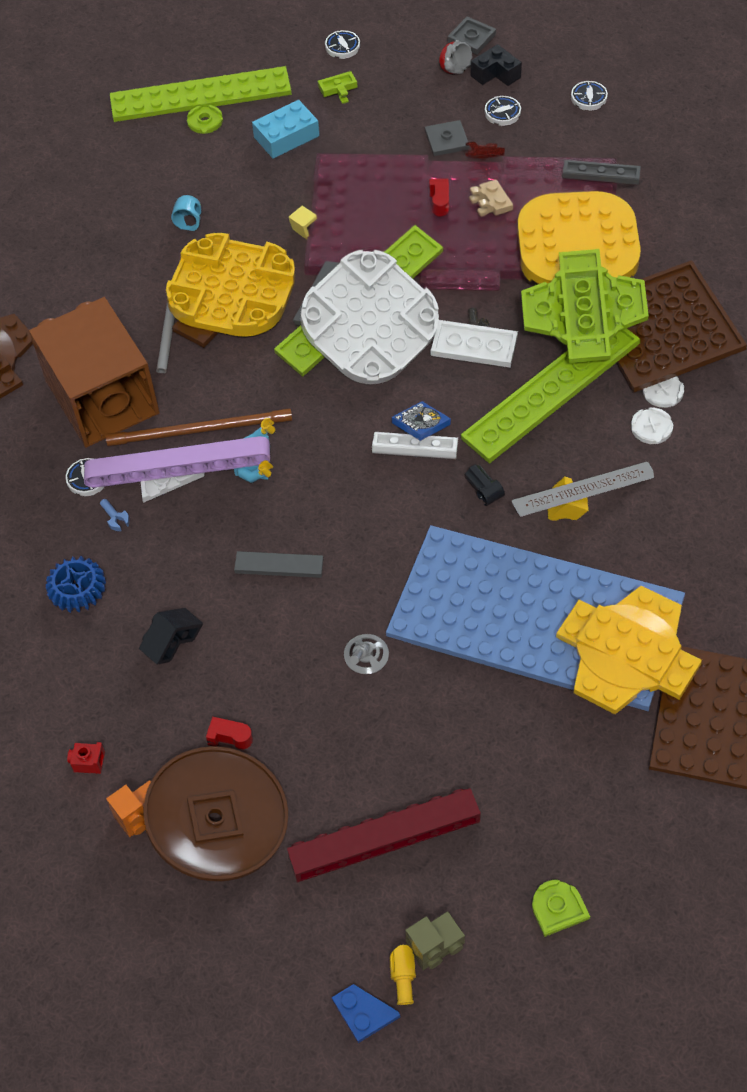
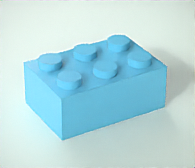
M300 100L292 102L252 122L254 138L272 158L282 155L319 136L318 120Z

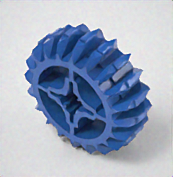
M72 556L71 561L63 559L62 565L56 563V569H50L51 576H47L46 590L49 599H51L55 607L59 606L62 611L67 608L70 613L76 608V611L80 613L81 607L84 606L88 610L89 603L96 606V599H102L101 593L105 592L104 585L106 584L104 573L99 568V565L96 562L93 563L90 558L84 560L80 556L76 560ZM73 580H75L79 588L76 587V585L73 583Z

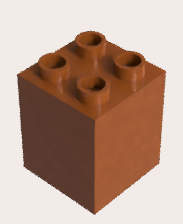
M105 297L93 302L81 303L75 310L55 319H45L37 327L29 330L45 381L85 448L106 439V434L121 432L160 413L148 363Z

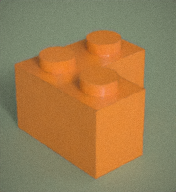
M150 780L134 792L127 785H124L106 798L114 818L129 837L134 834L139 835L145 831L143 806L147 789L151 783Z

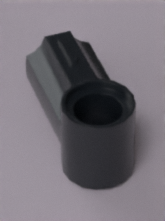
M475 464L471 466L465 473V478L476 490L479 500L482 499L485 502L484 506H488L505 496V491L500 482L496 479L492 480L480 465Z

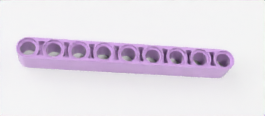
M252 437L91 459L84 464V484L95 488L258 466L264 460L270 461V443L266 437Z

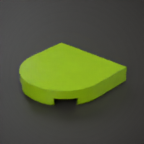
M550 880L541 884L533 896V913L544 937L590 919L587 908L577 889L572 885L560 882V880Z

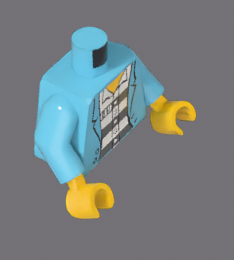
M265 418L261 422V427L245 438L266 437L269 440L267 432L269 434L275 432V427L272 426L274 421L270 418ZM264 460L258 466L235 468L234 472L236 476L253 483L259 479H268L271 476L269 469L273 468V465L269 461Z

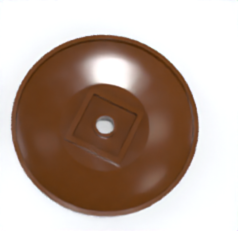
M211 746L186 751L169 760L161 767L147 789L143 806V819L147 836L153 848L174 869L200 880L230 881L245 877L259 870L276 854L286 833L288 806L280 783L263 763L235 749ZM211 813H217L222 819L218 822H213L208 816Z

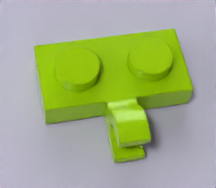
M351 71L318 80V87L322 95L327 97L338 93L342 104L349 102L346 96L348 95L347 90L358 88L357 80Z

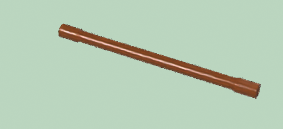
M291 408L154 429L106 434L107 446H114L128 442L261 424L265 418H270L274 423L292 421Z

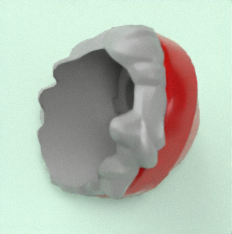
M459 40L448 43L440 54L439 62L442 70L448 74H462L471 65V47Z

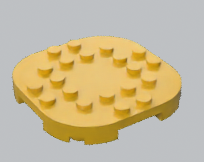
M599 191L551 193L530 200L521 209L517 226L521 257L520 264L524 275L529 281L533 280L538 284L543 282L550 283L555 278V274L560 271L559 252L592 249L600 250L601 266L606 268L612 277L617 278L619 275L631 277L636 274L641 252L636 217L630 205L620 197Z
M226 233L206 234L205 238L199 241L193 239L182 249L181 260L172 280L167 282L166 293L169 310L180 322L196 328L234 336H254L264 333L273 328L284 313L295 283L293 259L287 256L286 250L276 244L266 242L265 246L234 241L230 240L229 234Z

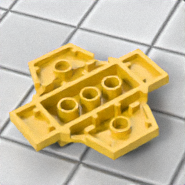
M643 586L638 587L616 605L605 607L599 605L596 608L578 600L556 633V638L576 647L577 654L580 657L574 694L613 714L618 713L637 698V694L642 690L652 692L659 689L680 700L702 663L701 659L681 650L682 645L676 634L682 605Z

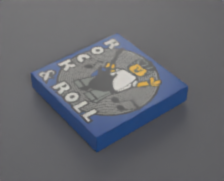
M422 401L394 415L392 423L421 441L451 425V418Z

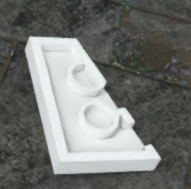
M204 473L141 481L143 503L202 478Z

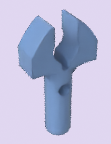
M107 499L101 500L100 505L111 517L107 523L112 530L121 531L120 526L117 524V519L124 521L127 527L129 526L130 518L126 511L117 513Z

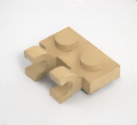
M497 180L479 184V187L470 188L472 195L469 196V200L472 204L478 202L481 207L477 209L480 217L490 212H493L496 216L513 210L512 202Z

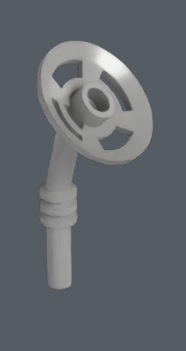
M362 634L354 637L348 642L344 650L346 664L350 669L360 674H372L381 670L389 658V650L386 643L378 636L371 634ZM362 639H372L376 643L362 642ZM355 644V646H354V648H353V654H352V656L350 657V655H349L350 649H351L352 645ZM380 649H383L382 659L378 662ZM373 650H376V655L373 657ZM359 661L364 663L370 662L371 667H360L356 664Z

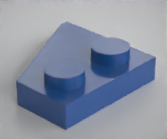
M354 984L332 997V1001L358 1043L400 1018L398 1011Z

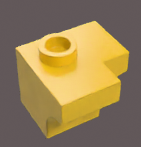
M564 477L552 489L573 483L571 478ZM587 497L549 508L548 519L552 521L564 518L578 520L589 511Z

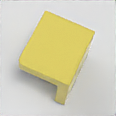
M301 206L289 216V220L294 231L305 239L310 238L307 227L317 219V216L304 206Z

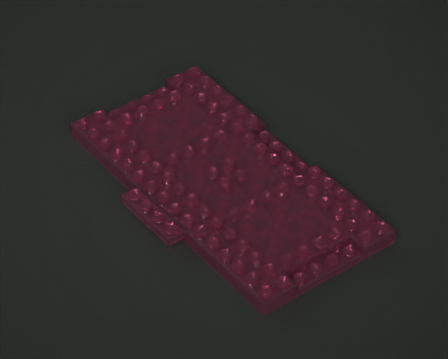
M317 153L311 211L316 214L317 219L310 224L309 237H307L304 265L305 275H318L325 261L340 263L343 257L354 251L374 252V250L384 252L416 225L443 247V252L415 276L416 278H421L422 288L499 290L500 279L528 280L521 269L519 238L517 235L518 216L521 209L530 200L551 193L599 191L616 195L617 183L562 178L564 160L616 164V158L503 156V162L428 161V155ZM429 179H449V212L445 216H436L432 211L433 197H430ZM497 180L512 202L513 210L496 216L493 212H490L480 217L477 209L481 208L478 202L472 204L469 200V196L472 195L470 188L479 187V184Z

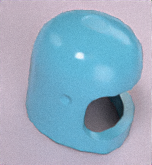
M190 195L179 197L172 211V222L180 229L197 230L201 214L199 200ZM184 216H194L196 224L193 226L186 225Z

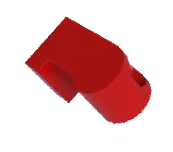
M429 179L430 197H433L432 211L436 216H445L449 212V179Z
M212 717L206 735L209 746L217 747L219 742L233 744L238 749H247L251 746L253 737L248 725Z

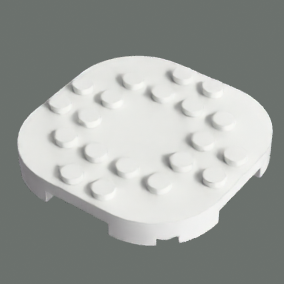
M358 250L343 257L340 263L315 287L312 286L304 298L301 310V326L308 341L345 376L363 384L383 383L396 377L429 345L439 324L438 304L427 287L423 289L396 264L397 260L378 250H374V252Z

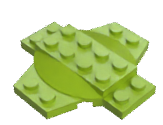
M599 249L559 252L560 271L555 274V278L550 283L543 282L521 291L524 330L555 336L559 341L566 344L569 363L611 360L609 341L619 331L648 320L645 282L641 279L620 275L617 278L612 277L608 270L601 266Z

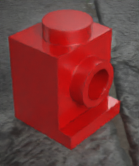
M97 742V744L75 743L74 749H69L67 761L71 764L73 772L101 774L105 756L102 742Z

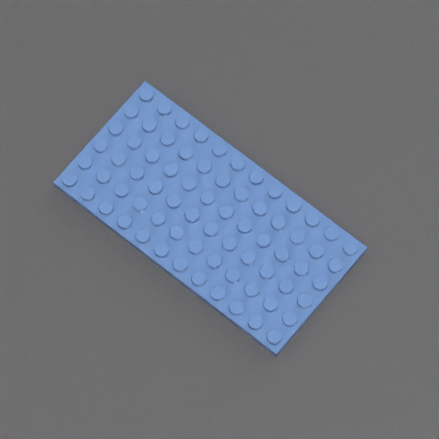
M430 525L386 630V636L574 690L580 657L577 654L576 647L556 638V633L578 600L596 608L599 605L603 607L616 605L638 587L643 586L682 605L685 593ZM642 690L637 694V698L630 702L628 706L649 711L655 691Z

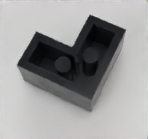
M498 44L471 60V77L481 85L496 77L509 86L521 78L522 62Z
M186 608L157 612L152 618V624L142 638L143 641L139 649L157 665L168 663L173 659L180 644L195 640L203 622Z

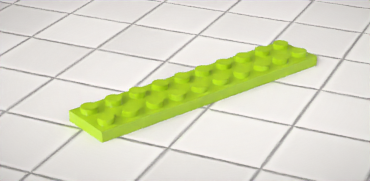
M286 66L117 91L110 93L113 120L117 122L189 111L200 105H203V107H207V105L221 106L292 95L287 69Z
M414 225L384 253L397 260L396 264L413 279L443 252V247ZM301 325L274 348L275 353L302 377L325 358L308 341Z
M627 328L619 331L609 341L611 360L569 363L567 350L461 434V439L490 464L638 346L640 338Z

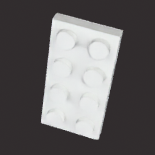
M439 320L431 348V356L511 368L518 331Z

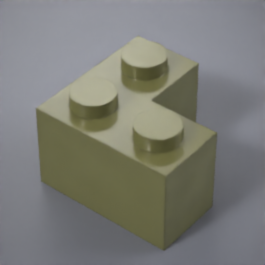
M448 911L432 922L426 916L405 930L406 945L412 948L414 958L422 970L428 967L434 969L441 964L442 958L449 953L455 955L460 952L465 943V935Z

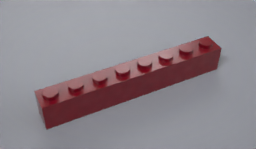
M471 788L466 790L457 789L448 796H436L426 803L420 805L412 804L399 812L390 811L384 814L383 817L366 819L353 827L344 826L338 829L337 832L329 835L320 834L313 840L296 842L287 848V852L298 883L479 823L481 813Z

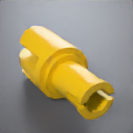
M400 945L390 954L391 979L397 985V1005H409L414 1003L411 981L416 978L414 954L412 948L408 945Z

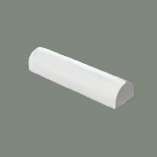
M374 432L372 453L456 459L458 438L428 436L420 441L410 434Z

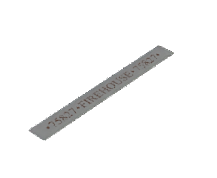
M644 462L514 499L512 503L518 514L525 516L654 478V473L650 464Z

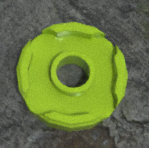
M203 105L197 106L187 115L188 127L196 133H211L217 130L223 122L222 112L212 105H207V107H203ZM203 117L209 118L208 120H200Z

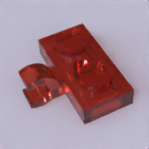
M472 141L465 144L472 148L468 150V153H465V156L468 158L487 159L504 156L505 148L497 147L495 143H488L485 146L478 145Z

